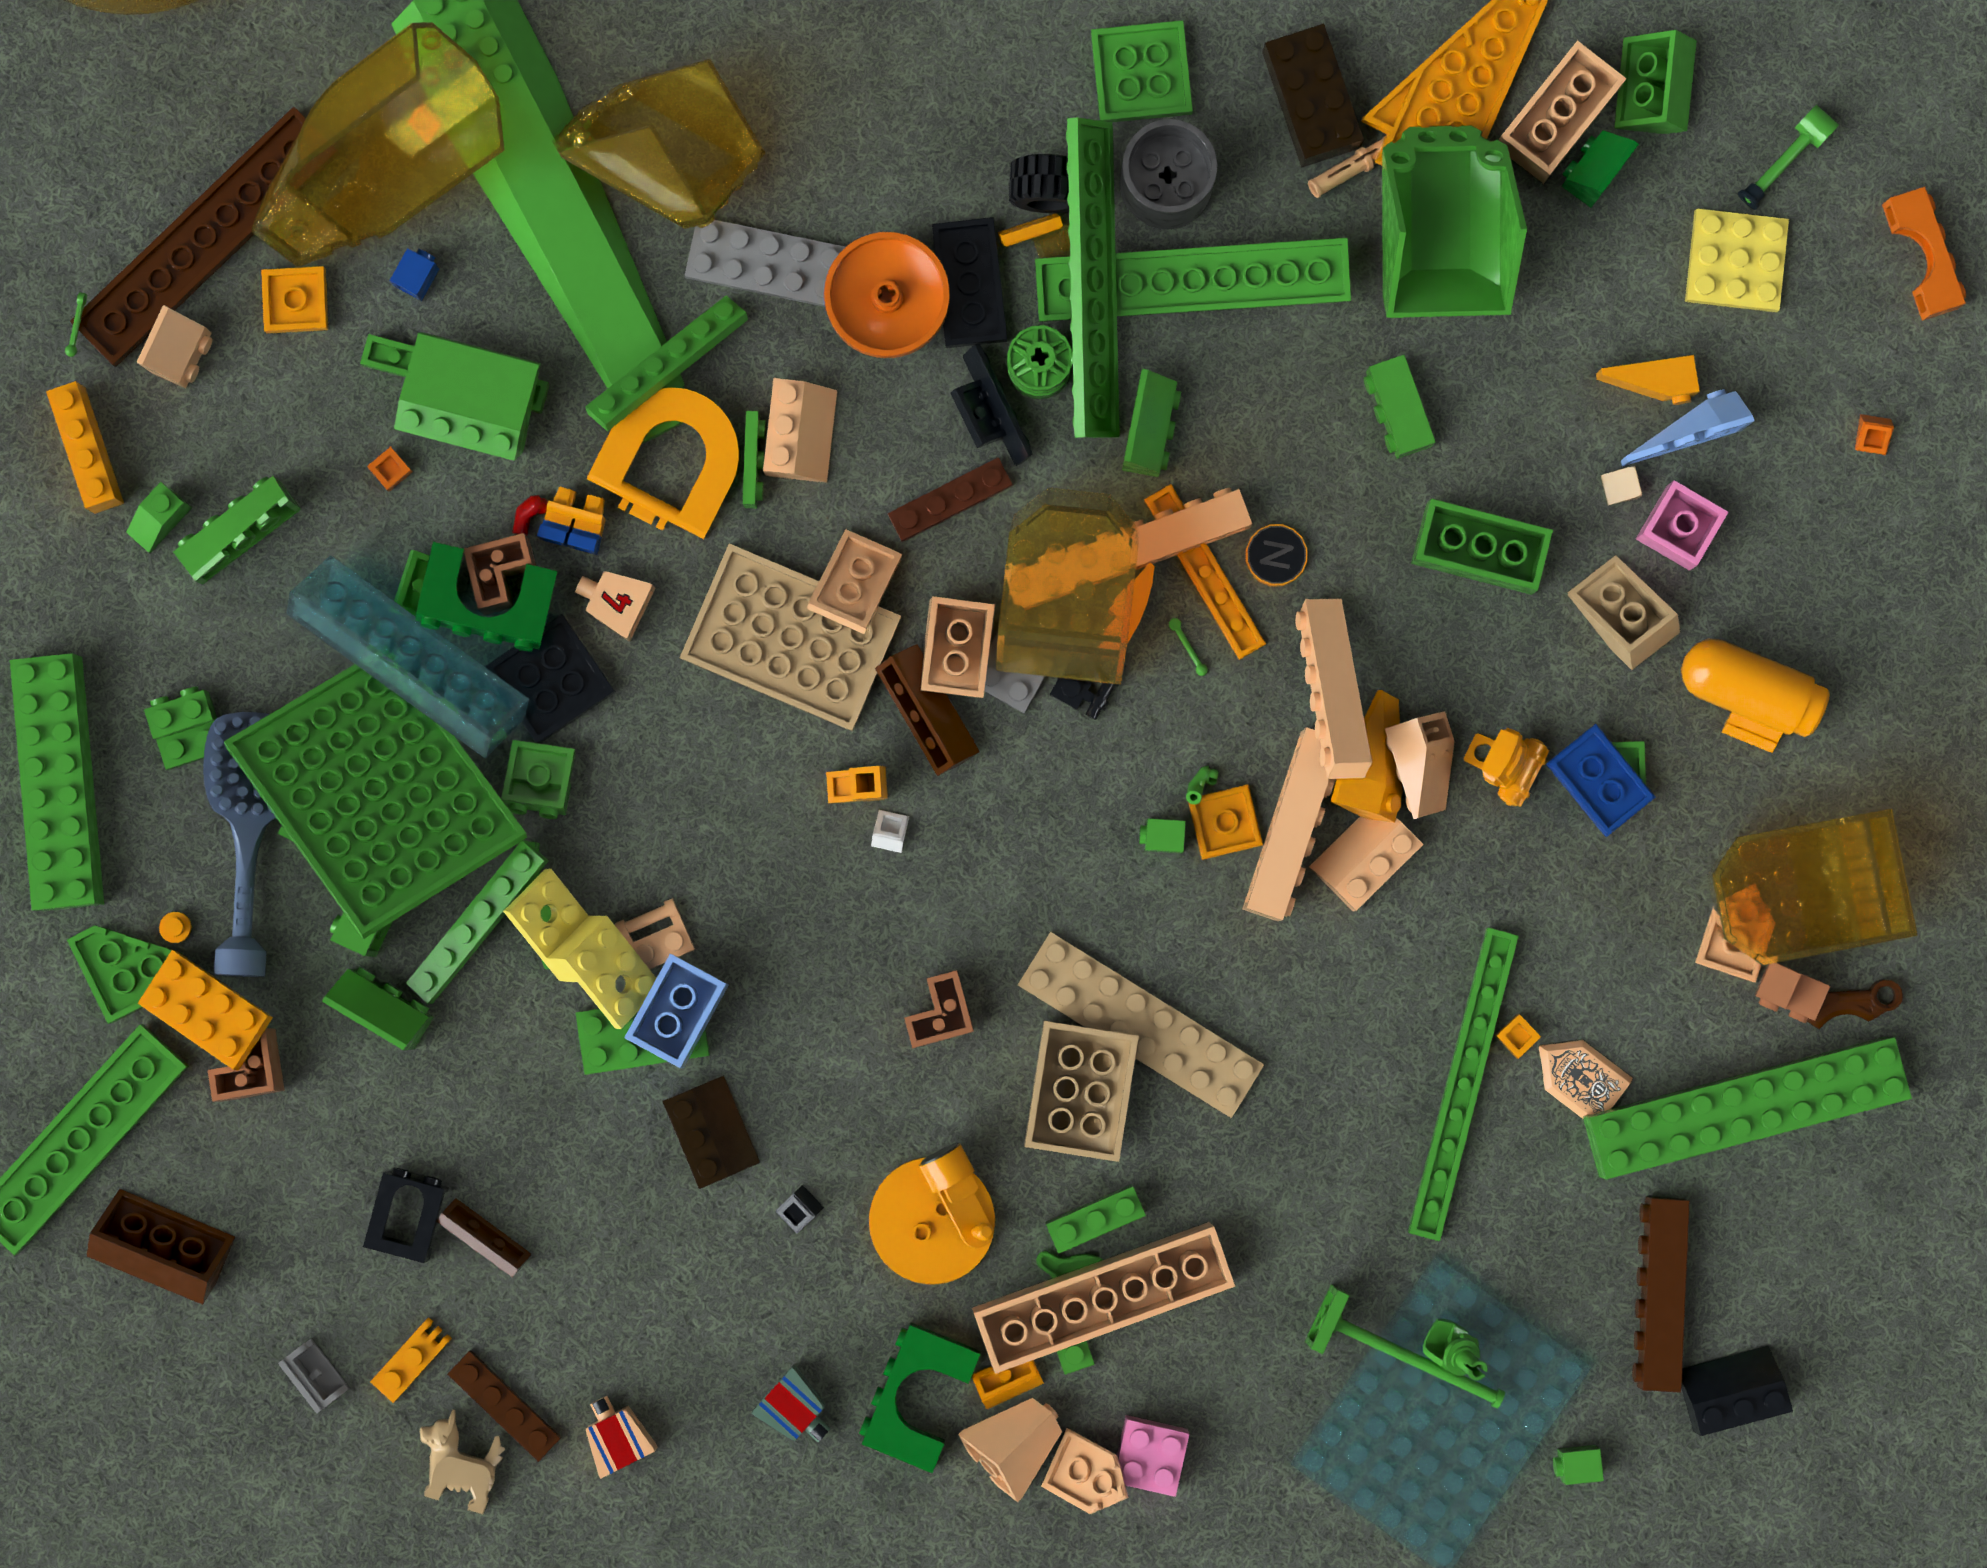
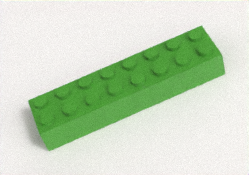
M70 653L10 660L31 909L33 911H49L104 905L83 659L79 655Z

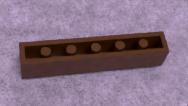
M1646 1197L1645 1204L1641 1203L1639 1217L1640 1222L1644 1223V1235L1639 1236L1638 1252L1643 1254V1267H1638L1637 1285L1642 1286L1641 1299H1637L1635 1304L1636 1318H1640V1331H1635L1634 1349L1639 1350L1638 1363L1633 1364L1632 1377L1633 1381L1637 1382V1387L1644 1391L1681 1393L1690 1202L1686 1199Z

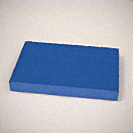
M1597 724L1590 727L1546 763L1605 837L1609 836L1656 798Z

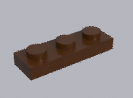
M457 1198L450 1203L436 1221L512 1278L531 1256L529 1251Z

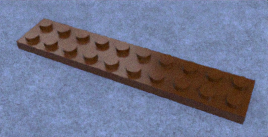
M293 107L83 308L79 331L114 367H117L149 336L163 305L175 311L339 154L337 149ZM75 317L70 320L72 324L74 323Z

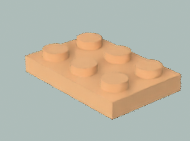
M845 529L808 603L807 609L865 634L901 561L902 554Z

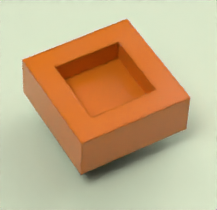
M389 447L367 466L388 492L412 473V470L392 447Z

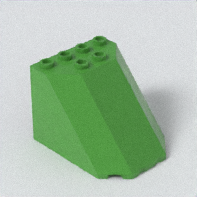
M1430 126L1427 128L1409 127L1402 133V137L1397 142H1390L1383 147V301L1387 318L1511 315L1527 226L1506 144L1499 140L1489 141L1481 136L1482 131L1473 126Z

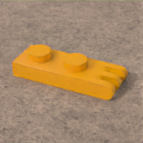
M429 1317L370 1381L392 1403L405 1392L452 1339L447 1334L441 1339L440 1343L434 1340L443 1330L437 1326L429 1335L426 1330L434 1322Z

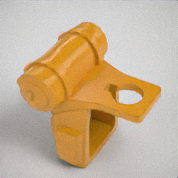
M1510 728L1501 729L1495 740L1477 733L1463 758L1464 761L1483 771V778L1489 784L1500 787L1497 794L1506 805L1521 807L1525 799L1529 798V790L1542 765L1546 764V757L1550 750L1538 739L1526 738L1523 741L1522 735ZM1484 744L1489 745L1491 749L1485 761L1477 760L1475 757L1477 747Z

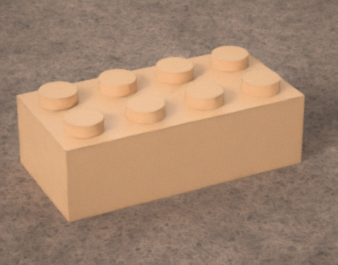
M1577 40L1501 135L1499 141L1508 146L1509 155L1512 160L1544 184L1627 78Z

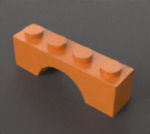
M1925 187L1889 198L1882 204L1891 233L1910 237L1921 246L1926 256V275L1922 283L1912 291L1922 321L1959 309L1966 304L1964 300L1966 298V291L1962 282L1957 280L1954 271L1956 269L1955 259L1952 253L1947 251L1944 242L1946 239L1945 230L1942 224L1937 222L1934 214L1936 206L1932 195L1927 193Z

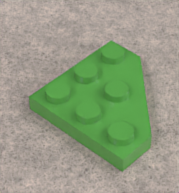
M94 925L67 939L108 1024H112L143 1008L138 1004L140 998L172 951L171 949L98 925Z

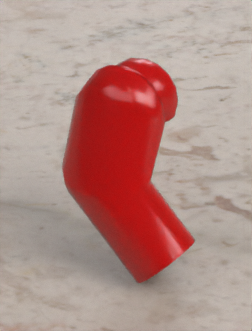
M532 495L521 503L516 509L512 534L524 533L527 536L530 518L537 513L545 514L548 500L541 498L539 495Z

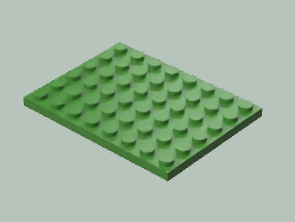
M387 645L224 741L227 750L362 939L367 938L527 838L525 830Z

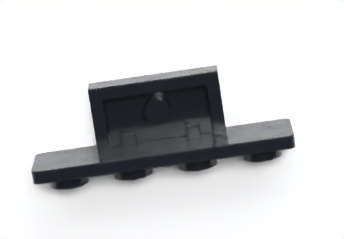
M980 344L973 345L963 354V359L974 382L955 388L950 394L976 447L980 448L1002 439L1014 465H1020L1033 455L1030 442L1023 434L1017 421V415L1010 407L1004 395L1003 386L997 380L990 366L988 355L983 351Z

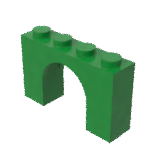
M433 542L415 621L421 622L420 625L428 629L439 630L440 626L452 629V633L458 636L470 637L471 634L483 636L484 641L493 644H501L502 641L514 643L516 649L523 651H533V648L539 649L557 571L526 564L520 594L515 605L502 615L483 617L470 612L461 603L457 594L456 585L464 549Z
M910 1322L908 1329L902 1327L895 1343L896 1346L900 1347L896 1359L890 1357L883 1372V1375L888 1376L884 1388L877 1387L871 1402L872 1405L876 1406L872 1418L865 1417L859 1434L864 1436L862 1445L933 1473L945 1439L920 1430L903 1419L896 1403L898 1387L907 1376L919 1370H935L969 1384L981 1351Z

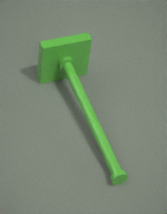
M1330 1285L1305 1340V1343L1312 1350L1323 1354L1332 1333L1339 1331L1491 1402L1492 1407L1497 1409L1500 1407L1505 1391L1499 1388L1494 1390L1464 1375H1454L1434 1361L1343 1320L1341 1314L1349 1295L1342 1289Z

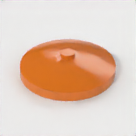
M878 232L853 241L835 258L825 281V307L828 318L836 333L853 349L877 358L902 357L924 347L941 329L949 308V283L940 260L925 244L901 233Z

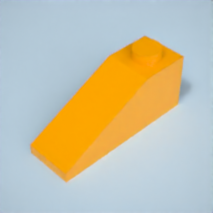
M1694 355L1601 368L1596 373L1597 380L1660 401L1672 400L1673 405L1691 402V397L1700 392Z

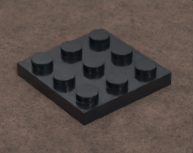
M563 614L545 625L539 649L533 648V651H523L513 647L485 666V669L534 741L539 744L616 692Z

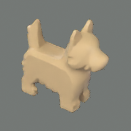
M452 1409L449 1419H439L432 1426L420 1428L421 1442L431 1448L429 1485L425 1488L424 1496L439 1500L446 1487L450 1491L455 1489L459 1493L461 1489L465 1492L470 1490L473 1499L469 1501L468 1510L484 1514L489 1500L488 1493L494 1485L496 1466L503 1459L500 1455L505 1451V1448L501 1446L500 1437L495 1436L490 1450L484 1459L460 1452L458 1450L459 1431L456 1425V1412Z

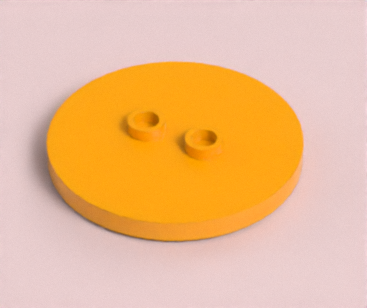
M927 1157L918 1158L897 1167L878 1187L870 1207V1235L878 1255L896 1274L921 1284H943L959 1279L973 1270L987 1253L993 1236L989 1243L981 1248H972L963 1242L938 1192L932 1193L919 1168V1164ZM973 1172L972 1176L979 1187L975 1192V1196L994 1230L995 1212L992 1199L983 1182Z

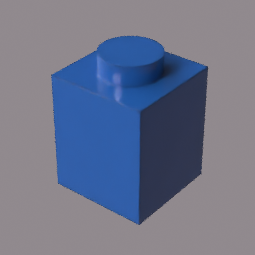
M407 248L389 281L394 287L422 301L439 271L438 266L433 262L435 257L421 249L414 252Z

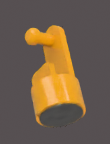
M961 1143L952 1144L925 1158L919 1164V1168L932 1193L938 1192L963 1242L969 1247L981 1248L989 1243L994 1230L975 1196V1192L979 1188L972 1176L975 1170Z

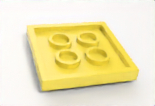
M1696 209L1694 211L1685 302L1769 312L1780 311L1789 219Z

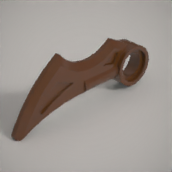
M1879 980L1872 984L1869 990L1828 992L1816 1020L1808 1018L1807 1022L1819 1030L1827 1021L1839 1015H1855L1869 1022L1884 1012L1895 1010L1899 1007L1903 998L1902 989L1894 981ZM1884 986L1891 988L1894 994L1893 1000L1886 1005L1880 1003L1877 998L1878 990Z

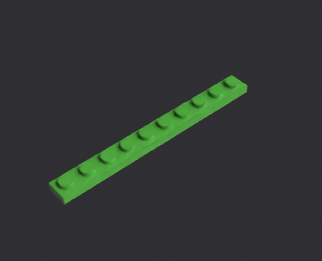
M1486 928L1408 1229L1410 1234L1436 1241L1441 1239L1518 935Z

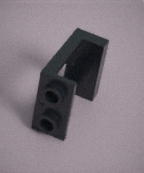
M394 1167L392 1172H384L382 1175L363 1247L426 1263L430 1260L432 1252L430 1246L437 1224L436 1221L440 1213L444 1194L448 1192L449 1187L442 1186V1180L439 1178L424 1175L423 1180L412 1178L411 1171ZM405 1185L418 1188L424 1198L423 1209L413 1243L383 1236L393 1197L396 1191Z

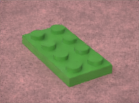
M600 1009L575 1013L584 1075L667 1062L624 1038L637 1013L622 1029H615ZM706 1028L689 1059L710 1056Z

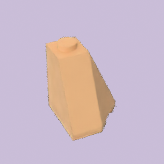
M1031 1398L962 1430L958 1435L970 1456L976 1462L980 1461L981 1465L991 1475V1480L1006 1494L1019 1502L1061 1435L1062 1430L1056 1420L1059 1417L1057 1412L1049 1404L1045 1403L1042 1405Z

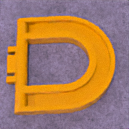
M662 388L611 429L587 476V480L622 497L620 504H618L619 509L625 511L629 503H633L629 514L652 525L655 517L658 516L660 519L656 528L663 531L667 521L704 540L736 477L739 464L737 435L724 411L709 398L688 389ZM668 421L683 422L693 427L702 437L706 448L705 464L682 510L623 481L647 434L657 425Z

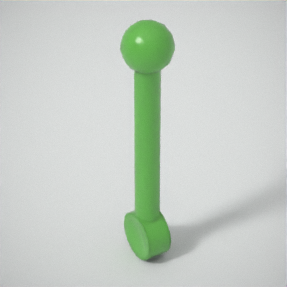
M79 292L77 296V309L70 342L65 348V353L69 357L77 354L75 345L83 307L87 302V294Z
M1177 618L1171 619L1169 628L1177 633L1196 665V673L1200 676L1206 675L1208 667L1201 663L1181 630V621Z

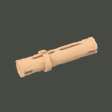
M1386 136L1367 148L1361 147L1357 149L1355 155L1333 166L1317 177L1308 180V187L1314 197L1319 198L1357 174L1372 170L1376 164L1374 161Z

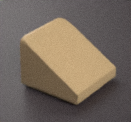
M1635 466L1601 475L1608 506L1635 500L1642 496Z

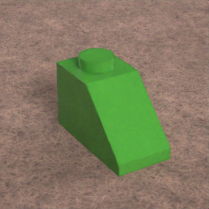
M160 482L140 503L126 533L147 552L151 553L192 507L169 486Z

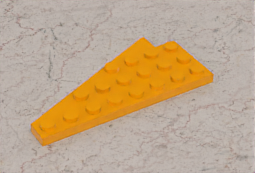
M1490 0L1362 118L1361 122L1386 134L1374 162L1382 166L1383 147L1390 142H1397L1402 137V133L1409 127L1473 126L1481 130V136L1487 139L1548 0Z

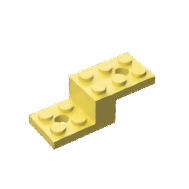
M544 869L503 912L559 981L578 982L614 1028L622 1029L641 1008L656 977L608 916L588 915L552 869ZM545 905H548L551 909V918L547 922H544L541 918V910ZM620 975L624 977L626 983L622 992H618L616 989V980Z

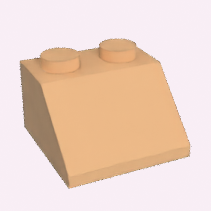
M163 305L137 363L152 374L186 388L188 383H193L198 375L199 366L197 364L201 355H206L212 345V338L210 337L212 332L203 325Z

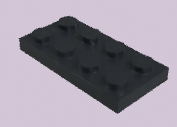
M994 217L932 224L935 255L943 265L949 283V308L943 323L945 347L955 348L976 344L1007 342Z

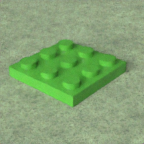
M1183 20L1091 29L1100 121L1122 122L1192 115L1193 109Z

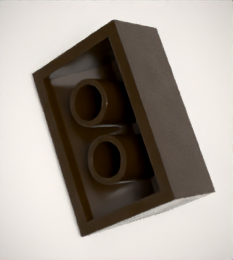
M724 1075L662 1101L699 1189L760 1163Z

